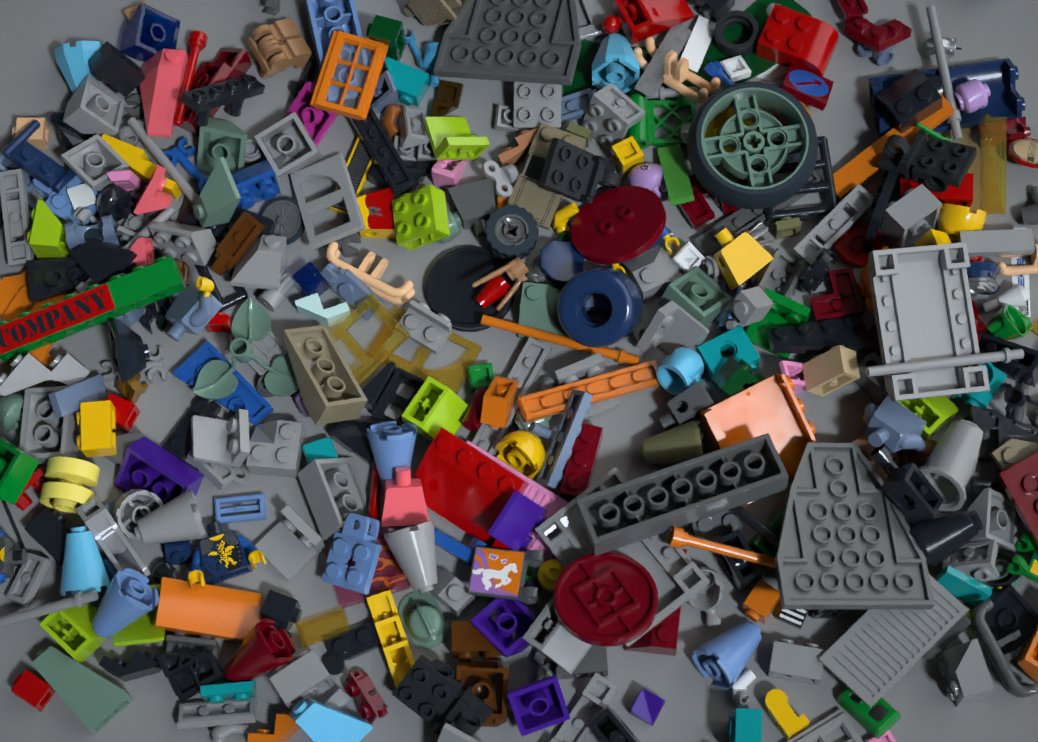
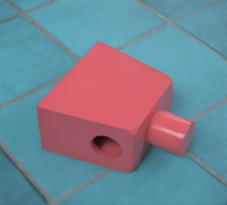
M397 467L395 469L396 479L386 480L384 484L380 511L381 527L418 525L428 522L429 516L421 479H411L410 467Z

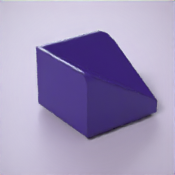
M642 688L630 710V714L653 726L665 705V700Z

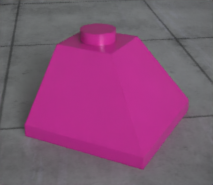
M317 81L305 83L284 118L295 112L302 120L316 146H318L338 114L310 106Z

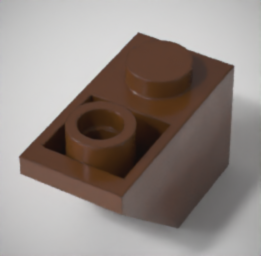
M452 621L453 657H458V660L469 661L473 660V657L483 656L485 660H497L499 656H503L470 621Z

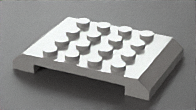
M967 242L876 250L869 253L867 268L882 365L980 354L967 268L970 267ZM982 364L884 375L886 391L892 402L979 393L990 390L986 365L982 366Z
M616 467L535 529L564 568L574 560L593 553L577 514L576 499L627 482ZM667 531L609 551L628 556L639 562L647 569L656 583L658 590L657 613L653 623L644 634L710 584L707 577L690 560L681 547L677 549L668 546L669 533ZM638 637L637 639H635V640H633V641H631V642H629V643H626L625 645H626L627 647H629L631 644H633L635 641H637L640 637Z

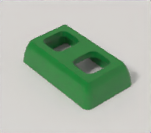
M847 687L836 699L837 703L876 739L881 738L901 718L900 713L883 697L870 708L864 702L861 704L855 703L849 697L853 691ZM877 704L882 705L888 711V714L879 722H876L868 714Z

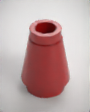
M498 275L488 280L474 299L485 309L506 295L510 285Z

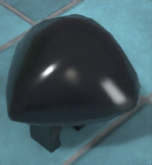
M110 185L98 195L96 205L100 217L112 214L114 221L117 223L123 218L128 219L129 214L138 216L133 213L136 206L133 197L122 187Z

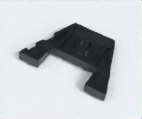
M978 406L970 407V422L976 424L981 430L996 431V448L1009 439L1038 443V428L1019 421L1010 420L994 412H988ZM996 464V474H998L1001 470ZM997 475L996 482H971V505L985 488H990L1003 495H1007Z

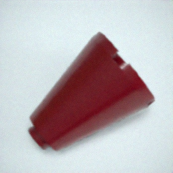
M265 618L260 620L225 665L227 680L231 683L252 681L291 663L295 659L292 655L296 650L288 633L283 628L278 630L273 626L276 622L271 619Z

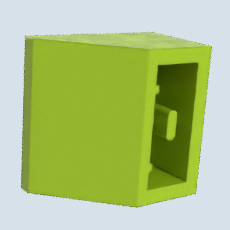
M38 200L36 208L32 210L33 226L32 230L28 231L27 243L31 246L38 260L70 257L71 252L66 242L63 225L45 202Z
M428 376L402 414L403 424L404 422L415 424L417 433L432 442L441 427L456 435L462 426L461 422L469 406L450 388Z
M946 396L897 401L927 422L921 434L922 439H931L960 411Z
M90 602L86 603L85 607L78 608L75 606L51 613L39 624L80 664L107 639V637H101L94 632L92 620L98 609Z

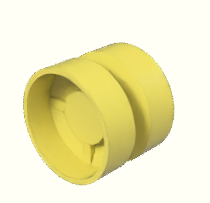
M71 457L49 458L45 478L52 482H46L42 485L39 502L46 507L58 511L78 513L76 508L95 496V493L89 490V488L97 486L100 468L88 461Z

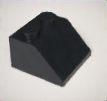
M916 69L875 95L901 133L906 132L915 126L917 122L920 123L943 108L941 95L930 80Z

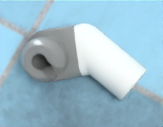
M746 669L731 687L732 701L739 707L748 705L750 697H748L747 686L756 679L754 673L749 669Z

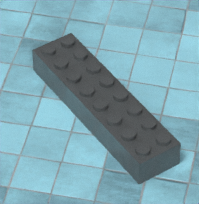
M769 433L578 498L576 499L577 514L594 556L669 531L673 526L681 527L787 490L788 474Z

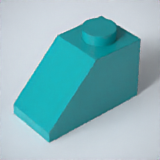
M386 57V70L390 71L397 89L399 101L407 106L414 105L419 107L430 86L429 73Z

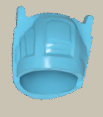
M681 347L675 349L671 355L663 358L656 368L658 369L657 379L661 386L667 392L676 396L695 383L701 381L704 384L706 381L704 377H701L704 371L703 360L691 348Z

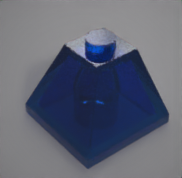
M141 3L123 31L120 51L135 60L146 62L162 49H176L181 21Z

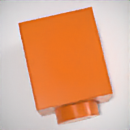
M759 579L743 603L742 610L745 611V616L754 622L760 621L764 624L780 600L779 590Z

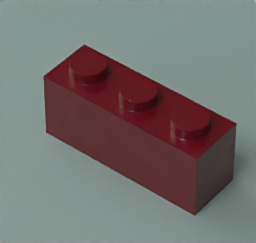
M586 423L581 424V432L573 444L572 454L568 459L560 490V498L567 502H571L590 487L603 438V427Z

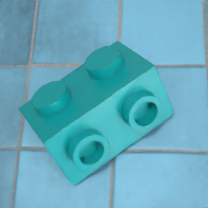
M225 678L214 685L200 686L201 697L205 702L208 701L209 704H220L224 700L234 699L236 702L248 701L249 698L257 697L256 679L247 682L231 683Z

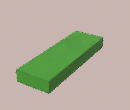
M681 144L658 148L657 151L663 169L670 205L674 206L695 201Z

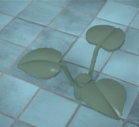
M249 297L244 301L232 321L231 331L235 339L230 344V352L233 355L230 358L232 361L231 368L222 360H212L206 363L200 370L197 382L193 388V392L196 395L211 400L230 396L238 386V379L232 374L236 370V362L247 363L251 359L269 371L265 376L264 383L271 394L283 397L300 390L290 357L279 356L275 358L271 368L254 354L250 344L253 342V339L261 340L266 337L271 329V318L252 298Z

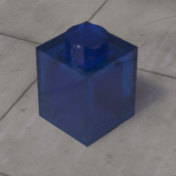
M308 262L291 276L295 288L304 297L318 293V296H320L329 289L326 279L311 262Z

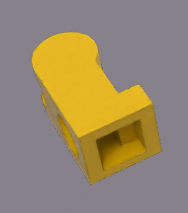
M773 689L767 693L764 701L765 710L787 741L809 726L810 721L805 714L797 717L789 706L786 693L779 689Z

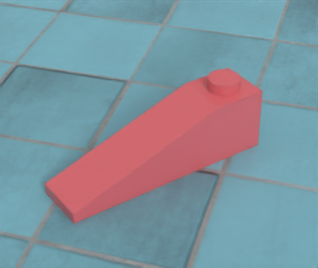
M162 49L143 64L142 72L146 78L139 85L148 136L172 137L175 126L173 119L188 62L187 50Z

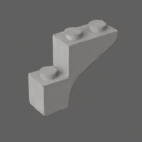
M25 353L23 356L18 354L10 363L13 368L8 374L2 373L0 375V396L12 394L46 380L58 382L63 386H69L84 380L90 371L68 353H63L62 356L57 354L49 363V366L52 367L50 370L31 354Z
M97 495L76 508V511L117 571L130 568L146 577L151 574Z

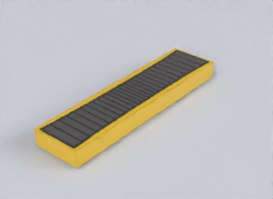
M358 136L346 163L356 198L360 197L368 174L374 164V160L360 136ZM338 184L336 186L335 191L341 189ZM345 201L328 207L329 210L340 214L348 212Z

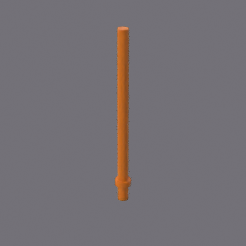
M483 315L481 324L591 354L601 353L603 357L617 360L619 364L625 362L637 365L640 357L626 353L624 349L618 351L607 347L592 348L583 346L566 336Z

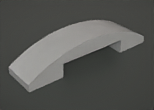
M596 672L569 714L570 719L563 723L556 736L550 742H584L592 730L588 724L605 710L618 686Z

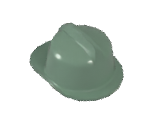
M419 591L411 592L403 598L399 606V615L412 642L420 648L426 649L440 645L447 636L448 625L436 599L427 592L419 594Z

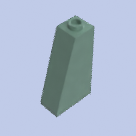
M52 646L39 651L35 656V660L31 663L94 735L134 701L126 691Z

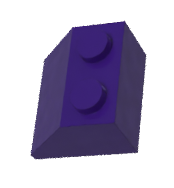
M515 490L488 531V534L515 551H526L534 540L531 536L535 529L547 520L548 517L545 516L547 510Z
M496 598L471 619L470 623L507 658L523 652L530 646L523 639V636L537 617L519 600Z
M556 674L507 692L508 701L521 737L570 719Z

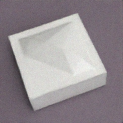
M741 55L720 61L723 72L732 82L751 76L752 71Z
M688 241L671 260L686 274L699 266L705 260V257Z

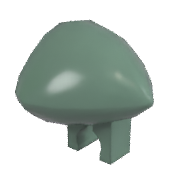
M12 393L0 396V426L5 432H10L14 428L21 431L24 404L23 394Z

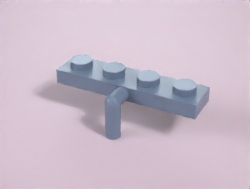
M573 389L556 432L535 422L530 425L529 430L552 441L536 479L537 483L556 489L557 484L562 479V471L566 461L572 454L575 439L581 432L583 419L590 410L593 395Z

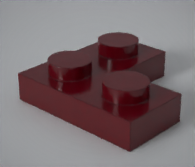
M863 17L845 24L844 28L845 34L877 53L911 37L912 31L910 27L896 19L878 27Z
M693 174L689 177L695 201L678 204L693 229L714 219L715 213L705 200V197L711 194Z
M848 267L828 271L832 294L810 298L814 321L863 315L864 308L853 268Z

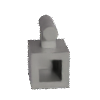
M759 286L740 291L729 307L736 317L733 320L727 321V329L731 330L739 325L744 327L751 323L762 321L774 305L773 301Z

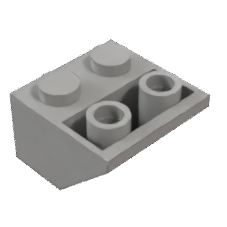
M171 221L151 223L149 226L163 257L172 256L175 260H180L189 265L205 266L217 246L211 229Z
M554 596L523 636V639L532 648L570 674H572L592 646L572 636L561 625L554 609Z

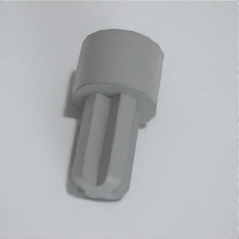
M285 273L279 290L265 289L258 296V300L265 308L274 312L284 301L283 296L296 283V279L291 274Z

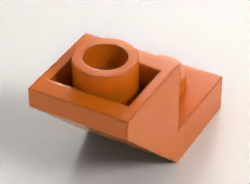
M285 710L283 714H276L274 734H271L269 730L258 729L256 733H248L247 742H286L300 730L298 725L289 717L293 711Z

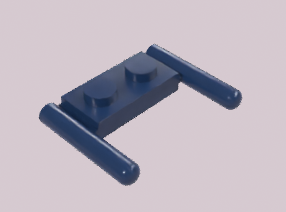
M33 120L1 153L46 187H51L58 194L77 174L71 168L65 171L64 167L26 141L40 127V122Z

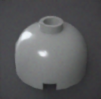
M144 489L129 490L123 493L116 501L113 509V519L125 536L137 539L134 527L138 526L137 521L163 506V502L156 494Z

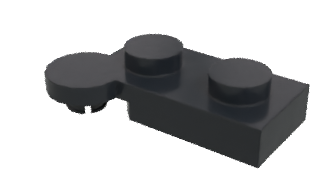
M368 622L325 641L330 656L326 658L324 667L330 675H339L345 668L344 661L352 660L382 647L373 622Z

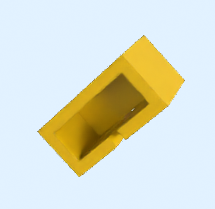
M106 400L80 403L81 411L77 412L78 426H81V435L77 436L78 449L84 453L86 458L116 455V433H112V429H116L115 407L112 402Z

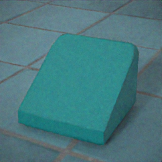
M330 437L302 446L308 464L314 459L338 458Z

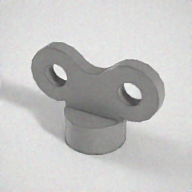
M494 161L485 162L482 167L483 174L494 181L495 192L499 197L508 198L513 192L511 184L515 183L519 176L516 167L508 164L500 168Z

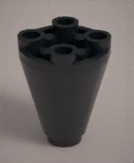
M966 510L935 515V517L911 523L912 526L909 527V534L918 541L926 558L927 565L930 564L931 567H936L978 535V531L984 528L976 510L971 512Z

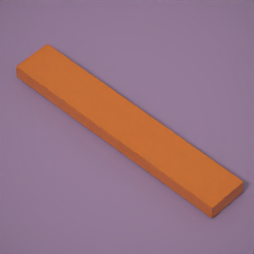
M941 93L939 94L942 97L943 108L920 122L931 130L955 113V109ZM915 125L906 132L901 133L897 126H895L836 171L833 177L837 197L842 200L858 184H863L881 170L878 168V163L883 156V147L890 135H900L911 145L920 128Z
M656 360L644 362L518 397L517 403L525 423L563 413L573 389L593 395L591 404L659 386L661 384L657 379L658 369H656L658 365Z

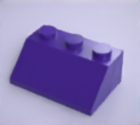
M144 436L127 447L114 486L123 492L133 489L150 491L156 494L164 505L191 489L194 496H196L204 474Z

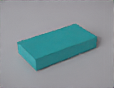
M950 565L935 577V580L952 595L975 607L987 600L992 594V588Z

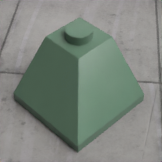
M209 117L208 125L200 126L197 169L212 173L219 158L224 157L231 174L243 170L247 133L231 121Z
M224 157L219 158L193 208L196 219H199L202 228L229 223L241 199Z
M523 282L519 324L567 337L557 313V304L561 290L548 284ZM518 334V338H529L528 336Z

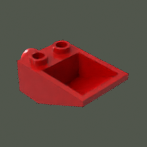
M611 0V9L614 15L604 17L602 28L606 33L613 34L619 30L621 25L628 40L633 45L645 40L647 37H652L668 30L672 26L693 19L695 15L686 0Z

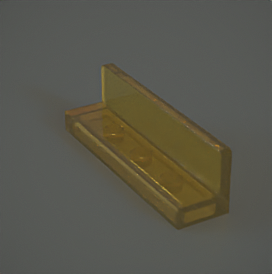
M984 115L980 118V210L986 211L987 214H1006V117H990V115Z

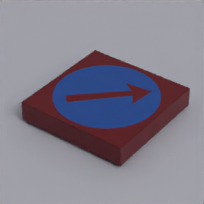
M790 63L781 88L789 92L797 100L824 111L834 82Z

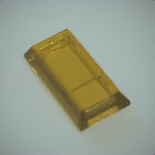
M344 608L296 624L303 648L329 640L351 630Z

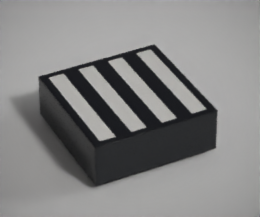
M781 609L777 620L801 629L809 609Z

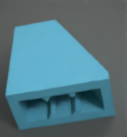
M310 698L299 701L292 708L293 712L289 715L312 742H360L373 729L369 723L361 718Z

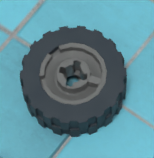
M506 205L503 208L496 209L489 216L485 226L484 241L487 244V249L493 253V256L499 257L503 261L508 260L510 262L517 256L522 260L525 256L530 255L531 251L535 248L539 232L537 221L523 207ZM513 230L516 233L515 237L511 234L507 235V231Z

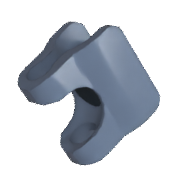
M112 214L101 216L100 222L92 226H80L76 222L64 224L66 242L70 252L72 253L77 247L91 240L121 248L116 234L118 225L114 221Z

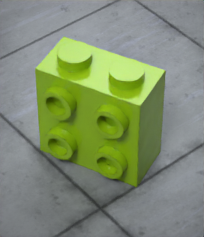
M424 185L419 190L405 193L400 198L392 201L398 246L413 251L450 236L444 191L433 185Z

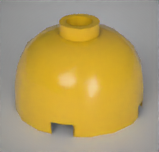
M944 203L941 205L937 225L942 232H946L950 236V241L956 242L958 241L960 231H982L987 212L979 209L975 212L970 207Z
M518 430L510 432L495 446V450L498 449L499 454L496 456L497 459L531 480L540 471L546 457V452L540 438L527 431Z

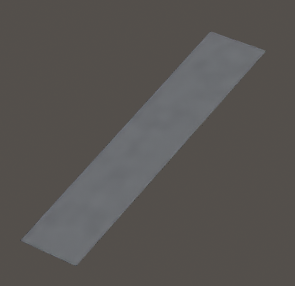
M680 24L669 29L634 89L651 98L655 96L664 81V62L667 53L673 50L677 53L678 57L692 30Z

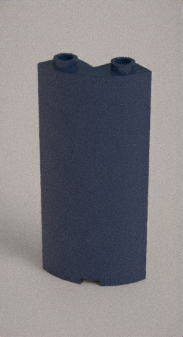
M1009 58L948 67L953 93H955L956 86L975 78L980 80L982 84L986 83L991 93L986 107L969 114L963 110L960 111L962 119L960 122L961 129L1022 117V111H1025V100L1015 89V80L1019 79V72L1017 66H1014ZM938 68L919 71L925 77L940 75ZM910 72L868 78L871 107L874 108V122L879 138L896 125L875 95L892 85L894 79H901ZM946 119L934 128L933 131H950L951 126L947 123Z

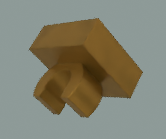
M140 373L126 382L118 380L115 388L123 399L136 403L140 394L145 393L148 384L140 385L138 382L141 378Z

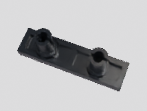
M248 74L183 92L181 102L195 111L193 122L198 126L204 127L208 125L211 110L216 107L228 104L226 112L230 113L229 115L233 117L240 116L244 100L263 94L265 85L260 83L256 77Z

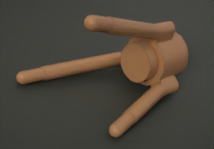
M519 256L505 266L472 283V287H477L505 272L512 281L516 278L518 279L496 307L498 311L508 302L520 285L528 280L525 274L529 270Z

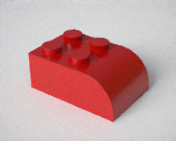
M775 4L758 41L756 56L785 67H789L790 63H793L823 77L838 44L839 34L831 25L822 20Z

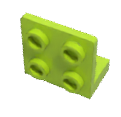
M426 117L423 120L436 160H477L490 145L487 137L471 135L465 117Z
M160 584L149 585L151 589L155 587L159 595ZM156 607L113 635V646L164 641L165 630L153 628Z

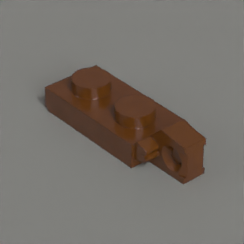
M244 211L216 248L215 257L217 260L210 269L220 276L228 268L233 269L265 226Z

